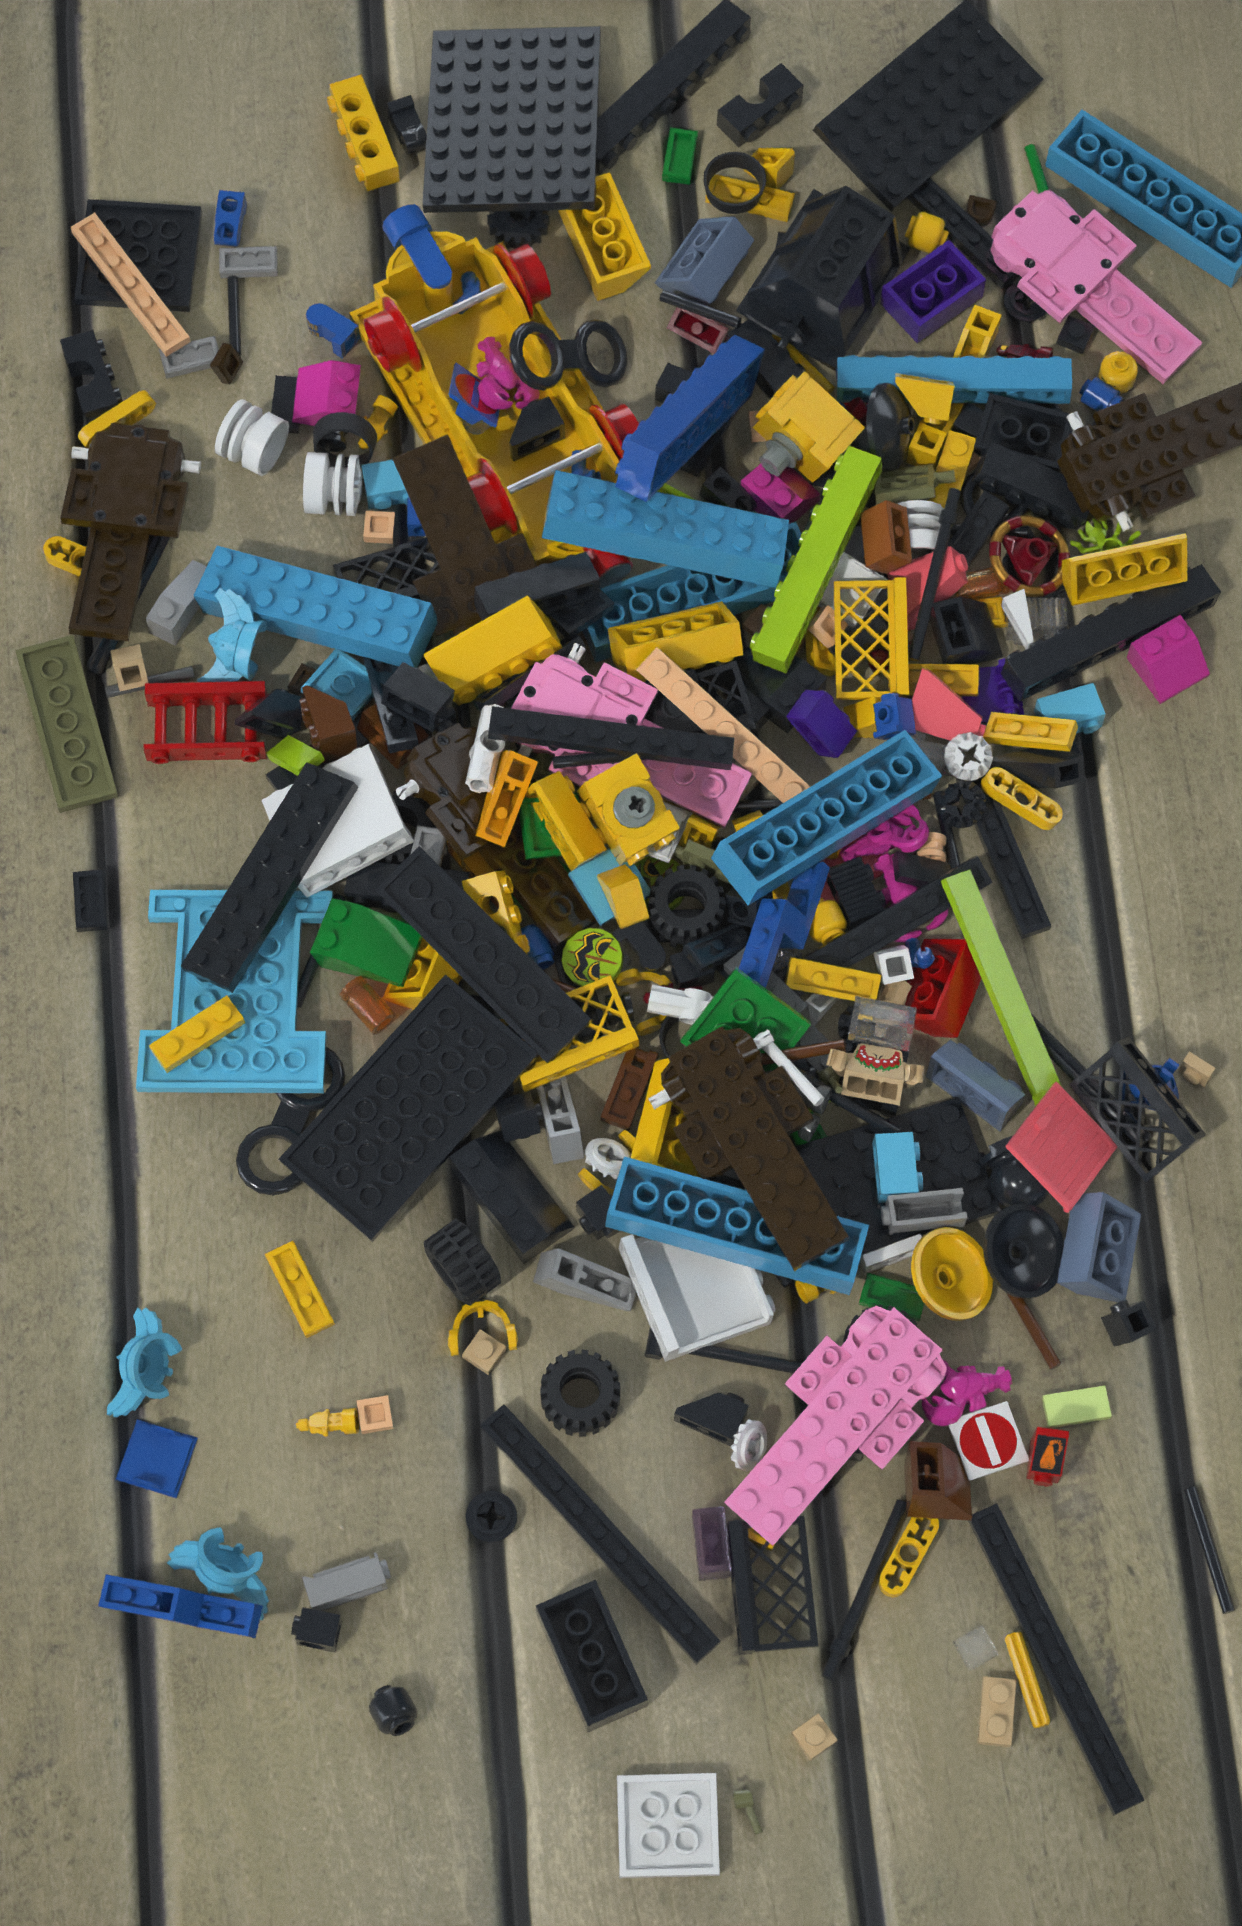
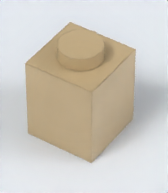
M140 644L110 650L119 691L145 686V683H149Z

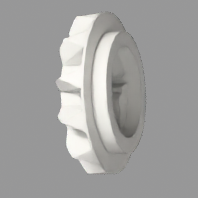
M972 732L958 734L948 743L945 749L944 760L947 769L952 775L961 780L972 781L981 778L988 772L993 760L991 745L984 740L983 736H978ZM973 747H976L974 758L977 759V762L970 760L964 766H961L964 759L961 751L968 752Z
M597 1138L590 1141L584 1151L586 1155L585 1163L592 1165L593 1172L599 1171L603 1174V1177L610 1175L614 1179L618 1178L624 1156L631 1158V1153L625 1146L608 1138ZM607 1154L609 1155L610 1162L606 1161Z
M748 1419L745 1424H740L738 1434L734 1435V1444L730 1447L733 1450L731 1460L735 1462V1467L744 1471L752 1470L760 1462L767 1447V1432L763 1423Z

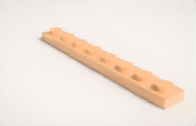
M658 647L636 669L705 733L734 738L733 758L747 771L751 772L781 802L785 803L811 787Z

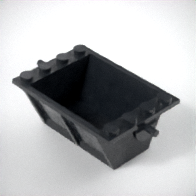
M843 186L824 195L813 189L736 311L770 331L773 335L781 338L776 346L778 351L784 352L787 345L791 344L796 349L819 361L822 365L835 371L837 369V357L845 356L880 300L883 286L893 279L911 249L899 241L896 216L848 186Z

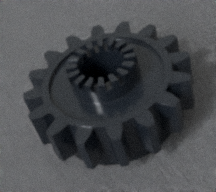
M548 210L490 211L489 215H487L489 234L495 235V242L497 244L503 242L507 249L518 248L524 244H528L532 248L533 244L541 243V235L548 234L550 215H548Z

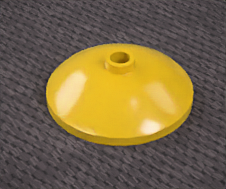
M951 1227L932 1230L918 1241L912 1254L911 1273L915 1288L926 1306L940 1317L953 1321L967 1320L978 1315L988 1304L993 1288V1279L986 1267L984 1251L978 1242L964 1231Z

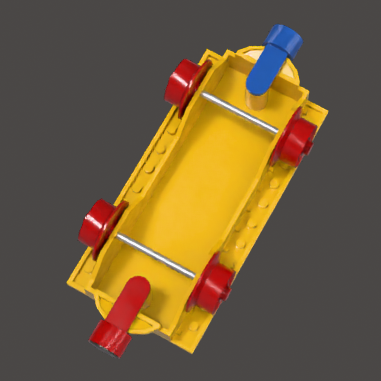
M415 204L405 205L396 209L387 216L382 226L395 249V252L388 261L386 279L373 284L375 301L350 312L349 315L351 321L358 325L360 337L422 443L426 444L448 434L495 544L522 532L537 566L564 559L569 555L587 552L600 577V588L621 581L629 574L633 567L628 556L542 538L555 470L571 473L572 465L586 459L587 469H594L595 473L598 471L601 474V480L616 483L618 474L615 473V470L624 454V450L621 449L622 443L627 434H633L639 425L632 411L625 404H620L608 411H604L580 370L563 371L562 378L553 388L543 391L539 390L538 399L550 397L565 423V439L513 461L510 456L509 442L522 411L515 406L516 402L522 400L514 401V395L518 388L514 387L511 390H505L510 396L506 401H513V404L510 408L500 409L495 428L483 420L473 425L455 414L458 403L448 395L456 362L480 380L486 377V375L479 377L476 367L479 362L486 361L485 352L478 349L477 345L486 337H494L495 342H500L502 346L500 352L503 353L510 363L509 344L513 332L520 324L529 321L542 323L551 329L559 340H562L539 303L551 297L550 283L543 263L528 244H524L509 252L503 242L484 249L477 237L465 241L462 236L451 232H433L420 207ZM468 271L474 272L480 280L481 292L453 305L463 295L461 276ZM469 308V309H468L467 311H465L462 315L459 314V312H461V311H463V310ZM529 334L523 343L525 363L531 372L545 378L551 369L549 349L541 338L537 335ZM575 450H583L572 455V452Z

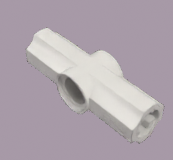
M497 704L485 705L482 708L475 741L469 751L470 764L465 784L469 786L471 791L477 793L490 792L492 790L500 753L505 747V741L488 739L492 706L502 707Z
M652 985L647 1012L679 1018V1021L692 1025L713 996L711 993L699 989L688 988L683 991Z

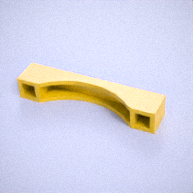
M974 305L953 358L964 356L987 358L998 334L1002 315ZM951 403L948 421L941 420V424L924 422V418L921 420L909 445L906 463L914 466L934 464V470L936 469L949 430L952 431L953 423L962 412L965 403Z

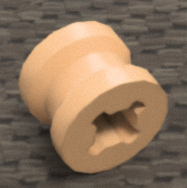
M929 832L928 840L919 848L916 856L945 862L946 854L943 851V847L946 845V836L937 832Z

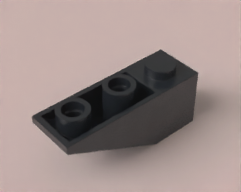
M1073 742L1070 752L1028 748L994 756L990 769L999 767L1008 771L1033 788L1056 789L1085 782L1083 756L1075 742ZM995 779L994 784L998 786L999 781Z

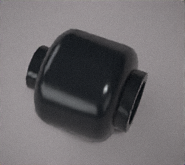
M385 1685L374 1693V1698L369 1704V1712L378 1729L384 1734L400 1736L414 1726L417 1708L403 1687Z

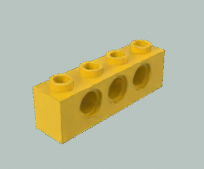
M362 74L329 84L331 96L327 97L328 106L331 113H337L339 119H336V125L340 136L345 135L348 142H345L346 151L349 158H354L357 165L354 166L358 181H364L367 191L399 182L397 161ZM374 155L375 157L368 158L367 156Z
M494 871L462 881L464 891L499 927L503 926L507 931V935L528 955L530 951L527 937L522 935L519 924L522 921L521 913L518 906L513 903L511 895L513 893V884L505 871ZM493 896L499 902V908L495 913L489 907V901Z

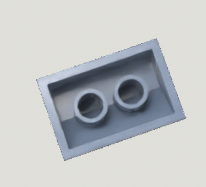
M735 216L698 219L655 281V284L670 293L709 305L718 298L719 291L725 282L731 279L734 269L747 256L748 249L754 242V239Z
M949 1040L931 1056L926 1077L952 1097H959L964 1106L998 1131H1001L1023 1104L1025 1094L1022 1092V1088L1016 1082L1010 1079L1006 1081L998 1075L996 1068L986 1061L981 1062L972 1056V1051L964 1044H956Z
M1104 1192L1083 1193L1072 1210H1070L1057 1283L1076 1294L1118 1303L1126 1300L1141 1214Z

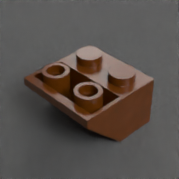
M308 685L302 687L304 698L299 699L302 719L305 728L309 729L312 748L320 751L325 759L323 763L338 760L357 749L355 727L346 703Z
M910 1441L904 1463L907 1517L971 1521L970 1481L960 1456L942 1443Z

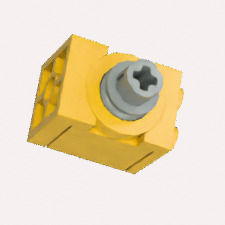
M805 371L798 378L792 375L776 391L768 403L755 415L759 420L752 427L766 440L767 450L759 458L761 465L766 471L775 476H780L786 467H796L812 483L832 466L839 455L847 449L865 428L856 418L853 419L854 416L813 378H809Z
M637 753L584 782L577 791L581 800L587 806L596 826L605 836L614 857H617L616 860L619 865L627 862L629 866H632L649 854L648 849L654 847L655 851L664 848L676 839L674 834L680 829L671 811L666 809L661 794L651 783L650 775Z

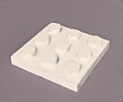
M716 1773L617 1776L620 1878L720 1875Z

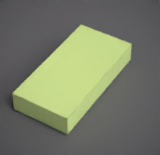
M1106 1386L1042 1396L1048 1428L1106 1420L1112 1417Z

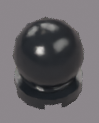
M1013 1136L989 1145L990 1153L986 1155L984 1152L978 1153L977 1157L981 1167L992 1169L990 1175L991 1191L997 1201L1003 1206L1007 1207L1020 1203L1038 1206L1049 1194L1040 1182L1005 1147Z

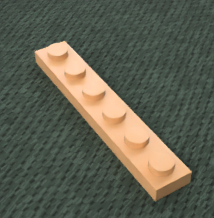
M95 213L71 226L72 234L166 357L190 343L189 335Z

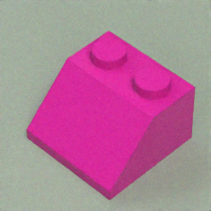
M330 360L299 368L292 422L315 426L322 417L337 412L355 414L361 365Z
M760 463L741 480V486L756 501L757 508L755 511L758 514L789 520V524L796 522L820 501V493L793 468L786 467L780 476H775L766 471Z
M1181 615L1132 642L1128 651L1127 660L1159 704L1198 683L1210 674L1199 641Z

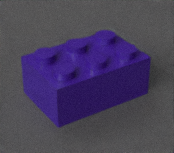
M948 240L885 284L882 288L880 304L916 343H919L981 299L984 294L986 279L957 247Z

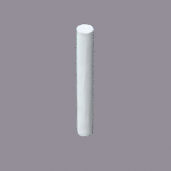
M774 1042L762 1047L779 1067L782 1066L790 1080L814 1106H818L824 1101L825 1098Z

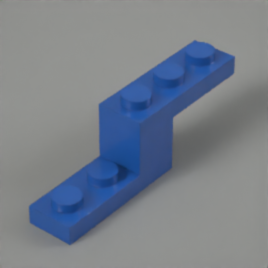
M818 862L795 876L787 899L761 900L739 969L765 988L778 949H804L830 869L825 862Z
M107 1574L105 1575L98 1606L256 1638L263 1608L262 1605Z

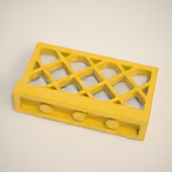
M896 577L894 580L834 581L836 700H862L875 696L881 699L882 695L888 693H898L899 697L908 698L906 577ZM887 588L888 599L878 607L868 595L874 589ZM840 589H853L860 598L849 608L840 599ZM860 589H867V590H866L865 593H863ZM863 600L875 610L865 622L853 612ZM887 605H888V615L883 611V609H884ZM840 606L846 611L842 616ZM878 614L888 622V629L881 636L868 626ZM848 615L861 625L851 636L841 629V622ZM864 629L876 639L866 651L854 641ZM887 635L889 638V644L883 640ZM841 636L846 640L845 643H844L842 646H841ZM879 643L889 651V658L882 665H879L869 655ZM849 644L861 654L851 666L841 658V652ZM864 658L877 669L867 680L854 670ZM888 664L889 673L884 669ZM842 665L847 669L843 674ZM881 672L890 681V691H877L869 683ZM850 673L862 683L855 692H842V681ZM865 687L869 690L868 692H861Z
M611 975L566 993L571 999L585 1003L582 1008L585 1013L588 1006L591 1005L605 1011L599 1026L592 1023L587 1026L596 1030L591 1042L584 1044L573 1040L563 1053L559 1054L548 1064L545 1061H541L542 1058L539 1055L535 1064L531 1065L519 1077L524 1092L639 1047L638 1036L632 1027ZM608 985L612 996L607 1006L591 1000L595 990ZM589 993L587 998L582 997V995ZM614 1002L618 1011L611 1008ZM611 1013L621 1017L625 1028L612 1032L604 1029L603 1026L608 1014ZM503 1018L500 1019L504 1025H509ZM600 1033H603V1034L606 1035V1036H603V1037H601V1038H598L599 1035H600ZM572 1044L578 1046L570 1050Z

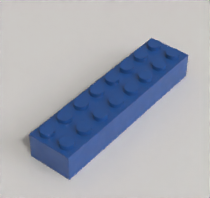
M735 334L726 343L722 342L717 352L713 356L709 355L700 368H695L691 377L687 381L683 380L674 394L670 393L660 407H655L650 417L646 421L642 420L633 434H627L621 447L624 450L623 458H621L615 470V473L618 474L615 487L647 502L752 396L765 349Z

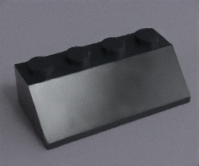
M501 1131L476 1138L449 1156L452 1171L523 1264L575 1229L574 1225L511 1143H505Z

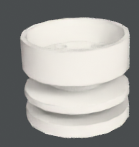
M241 399L231 407L219 428L215 442V452L224 458L228 457V460L234 463L241 460L242 467L263 476L275 465L285 446L289 432V423L270 412L263 415L261 408L256 405L252 406L251 403Z
M308 452L305 461L303 483L304 513L325 515L328 502H333L335 515H341L343 503H346L347 516H356L357 507L362 495V471L359 455H350L348 468H346L344 454H338L335 467H330L328 453Z
M925 500L896 503L907 507L912 559L934 552L941 525L938 523L940 512L944 508L938 503Z

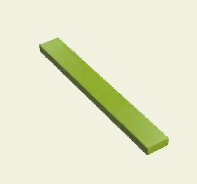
M967 870L947 877L941 883L1036 1106L1053 1083L1057 1081L1061 1087L1062 1085L971 870Z

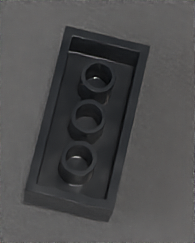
M596 1579L535 1605L538 1619L587 1732H591L648 1706L646 1693Z

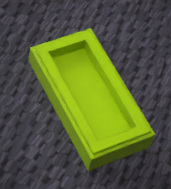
M289 735L266 752L271 762L296 775H299L306 762L319 766L325 760L320 751Z

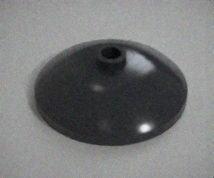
M879 383L871 392L866 417L867 437L871 454L882 458V471L888 472L898 469L904 462L913 438L915 422L901 392L891 383Z
M1025 1203L1010 1205L1000 1210L987 1227L983 1245L986 1267L994 1282L1003 1291L1017 1298L1041 1296L1050 1291L1057 1283L1064 1239L1055 1220L1042 1208Z

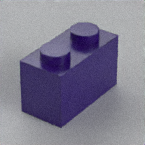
M805 689L786 718L818 756L839 758L857 730L849 722L850 717L845 712L839 710L834 704V698L828 692Z

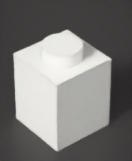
M899 945L874 952L877 972L881 975L880 982L884 985L914 978L909 949L906 946Z

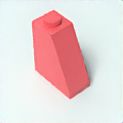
M951 546L947 547L933 603L948 600L967 583L965 572L968 570L967 560L963 554H960ZM934 552L912 559L911 563L887 574L888 580H894L896 577H906L908 631L915 629Z
M923 667L912 699L915 729L949 741L958 734L969 732L983 736L986 725L981 724L983 717L931 670Z

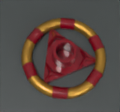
M1017 515L1001 523L993 533L989 543V558L993 571L1002 584L1011 591L1018 592L1025 589L1027 597H1043L1055 592L1063 584L1062 560L1070 558V552L1062 534L1048 521L1031 515ZM1021 526H1030L1043 532L1053 542H1046L1040 538L1028 539L1006 534ZM1001 542L1022 583L1005 570L1001 561ZM1057 548L1059 553L1058 571L1051 581L1039 586H1031Z

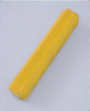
M1021 1632L1010 1633L1006 1635L1005 1642L1034 1728L1047 1726L1050 1723V1717Z

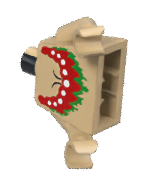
M877 1041L873 1045L858 1044L854 1053L831 1048L826 1064L832 1066L837 1075L844 1077L841 1095L899 1106L903 1088L911 1089L918 1082L923 1083L925 1067L923 1065L903 1062L902 1052L891 1049L883 1041Z

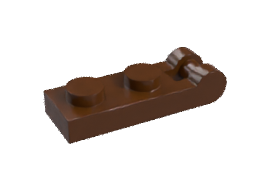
M637 1047L625 1053L600 1116V1121L630 1131L652 1075L654 1063L658 1061L659 1052L653 1050L647 1052ZM634 1060L644 1063L643 1069L632 1066Z

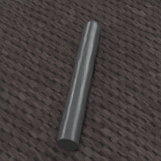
M192 666L147 677L149 683H173L194 678L195 676ZM118 684L105 687L107 698L145 689V686L119 691Z

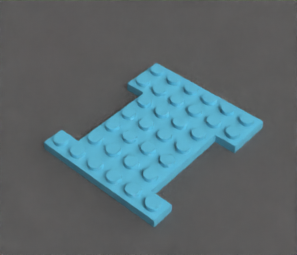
M150 890L149 922L178 923L171 1030H140L136 1079L137 1092L324 1093L326 1031H296L302 923H322L330 901L334 898L333 891H319L309 897H306L302 891H295L237 987L231 993L181 968V964L227 890ZM228 996L243 1016L245 1024L166 1073L151 1052L149 1045L223 997Z

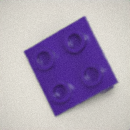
M1005 658L998 660L997 666L979 668L978 696H962V699L983 717L981 723H988L991 712L1024 715L1023 702H1019L1000 674L1005 664Z

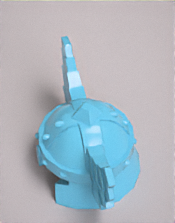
M219 587L215 597L223 611L224 626L218 629L217 632L210 634L208 638L217 659L210 671L198 678L197 682H238L242 676L251 681L258 671V665L250 659L252 649L255 646L254 642L257 634L266 631L267 622L264 620L255 621L250 603L247 604L241 594L237 595L231 589L225 592Z
M146 1307L143 1310L140 1308L136 1309L133 1316L136 1325V1336L124 1346L121 1355L117 1356L123 1383L115 1398L107 1405V1415L113 1414L115 1418L120 1415L126 1416L132 1410L135 1411L145 1396L153 1399H162L169 1396L168 1389L161 1384L165 1376L171 1377L173 1374V1369L168 1367V1355L172 1356L183 1350L177 1339L168 1333H163L161 1319L157 1318L154 1311L150 1312Z
M219 1527L210 1529L202 1534L198 1542L185 1540L182 1544L176 1545L174 1547L175 1550L168 1554L171 1559L167 1564L174 1570L187 1569L195 1571L199 1580L205 1585L208 1594L212 1592L220 1595L233 1593L243 1602L262 1605L260 1620L264 1619L263 1614L268 1612L267 1603L269 1600L265 1592L267 1589L255 1574L263 1562L262 1552H255L248 1559L242 1553L244 1546L241 1543H237L234 1548L228 1545H221L220 1543L224 1542L222 1528Z

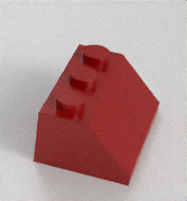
M924 939L921 951H926L925 947L930 948L935 957L934 963L926 969L912 967L914 978L906 981L912 986L907 995L906 1003L899 1012H893L891 1019L933 1037L958 1038L982 978L965 939Z

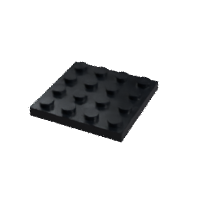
M88 199L85 218L93 213L99 217L170 311L190 312L202 219L201 206ZM81 246L74 296L75 304L129 308Z

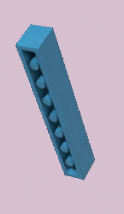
M855 355L837 357V402L849 403L852 399L860 397L865 403H868L874 387L879 383L888 382L893 384L901 392L905 401L909 403L895 383V373L953 382L952 403H987L990 393L1031 404H1070L1071 358H1062L1060 356L1050 358H1033L1031 356L1020 358H1004L1002 356H993L991 358H975L973 356L961 358H946L945 356L919 358L912 355L904 357H887L884 355L875 357H858Z

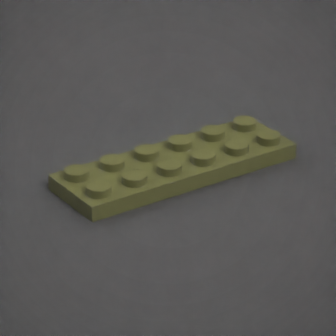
M69 635L15 650L59 812L62 813L117 798V790L74 636Z

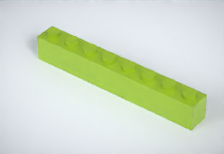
M848 446L845 454H840L834 467L836 473L832 480H827L822 492V496H824L821 505H815L810 518L812 524L809 530L802 532L798 543L800 549L796 556L792 555L786 568L788 574L784 581H779L775 589L774 597L776 599L772 607L768 606L762 617L764 625L760 633H754L749 648L752 649L753 661L783 673H787L860 519V513L863 512L882 472L881 457L852 446Z

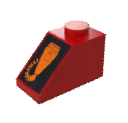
M1043 1427L1036 1428L1030 1441L1026 1479L1034 1480L1033 1483L1039 1486H1052L1053 1483L1059 1482L1063 1471L1069 1431Z

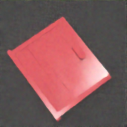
M1056 1081L1005 1147L1064 1207V1212L1069 1213L1116 1150L1117 1145Z

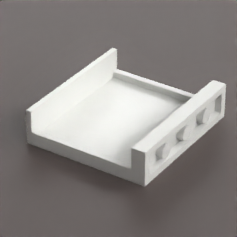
M369 744L353 750L350 754L335 762H330L322 768L355 782L358 789L298 885V888L306 897L327 888L414 842L411 832L403 823L378 764L380 759ZM293 784L277 790L270 796L262 799L269 820L272 819Z
M633 1234L621 1238L618 1249L665 1362L700 1348L714 1345L770 1325L774 1316L773 1313L776 1310L772 1297L769 1294L765 1295L762 1288L763 1277L760 1270L644 1237L635 1239Z

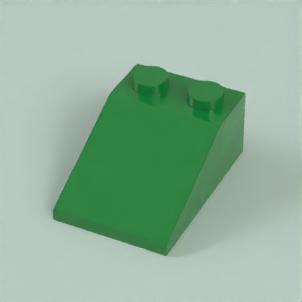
M332 898L310 953L321 968L404 987L423 937L409 924L362 905Z

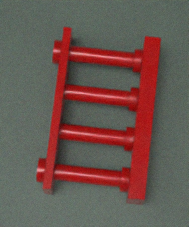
M265 681L145 683L147 705L155 708L154 744H144L143 746L146 761H151L155 764L191 760H242L251 763L257 762L259 759H267L265 742H257V731L245 728V742H227V707L230 705H243L245 710H247L258 699L267 695ZM200 705H213L215 707L214 743H196L197 708ZM170 706L185 707L184 743H166L167 708Z

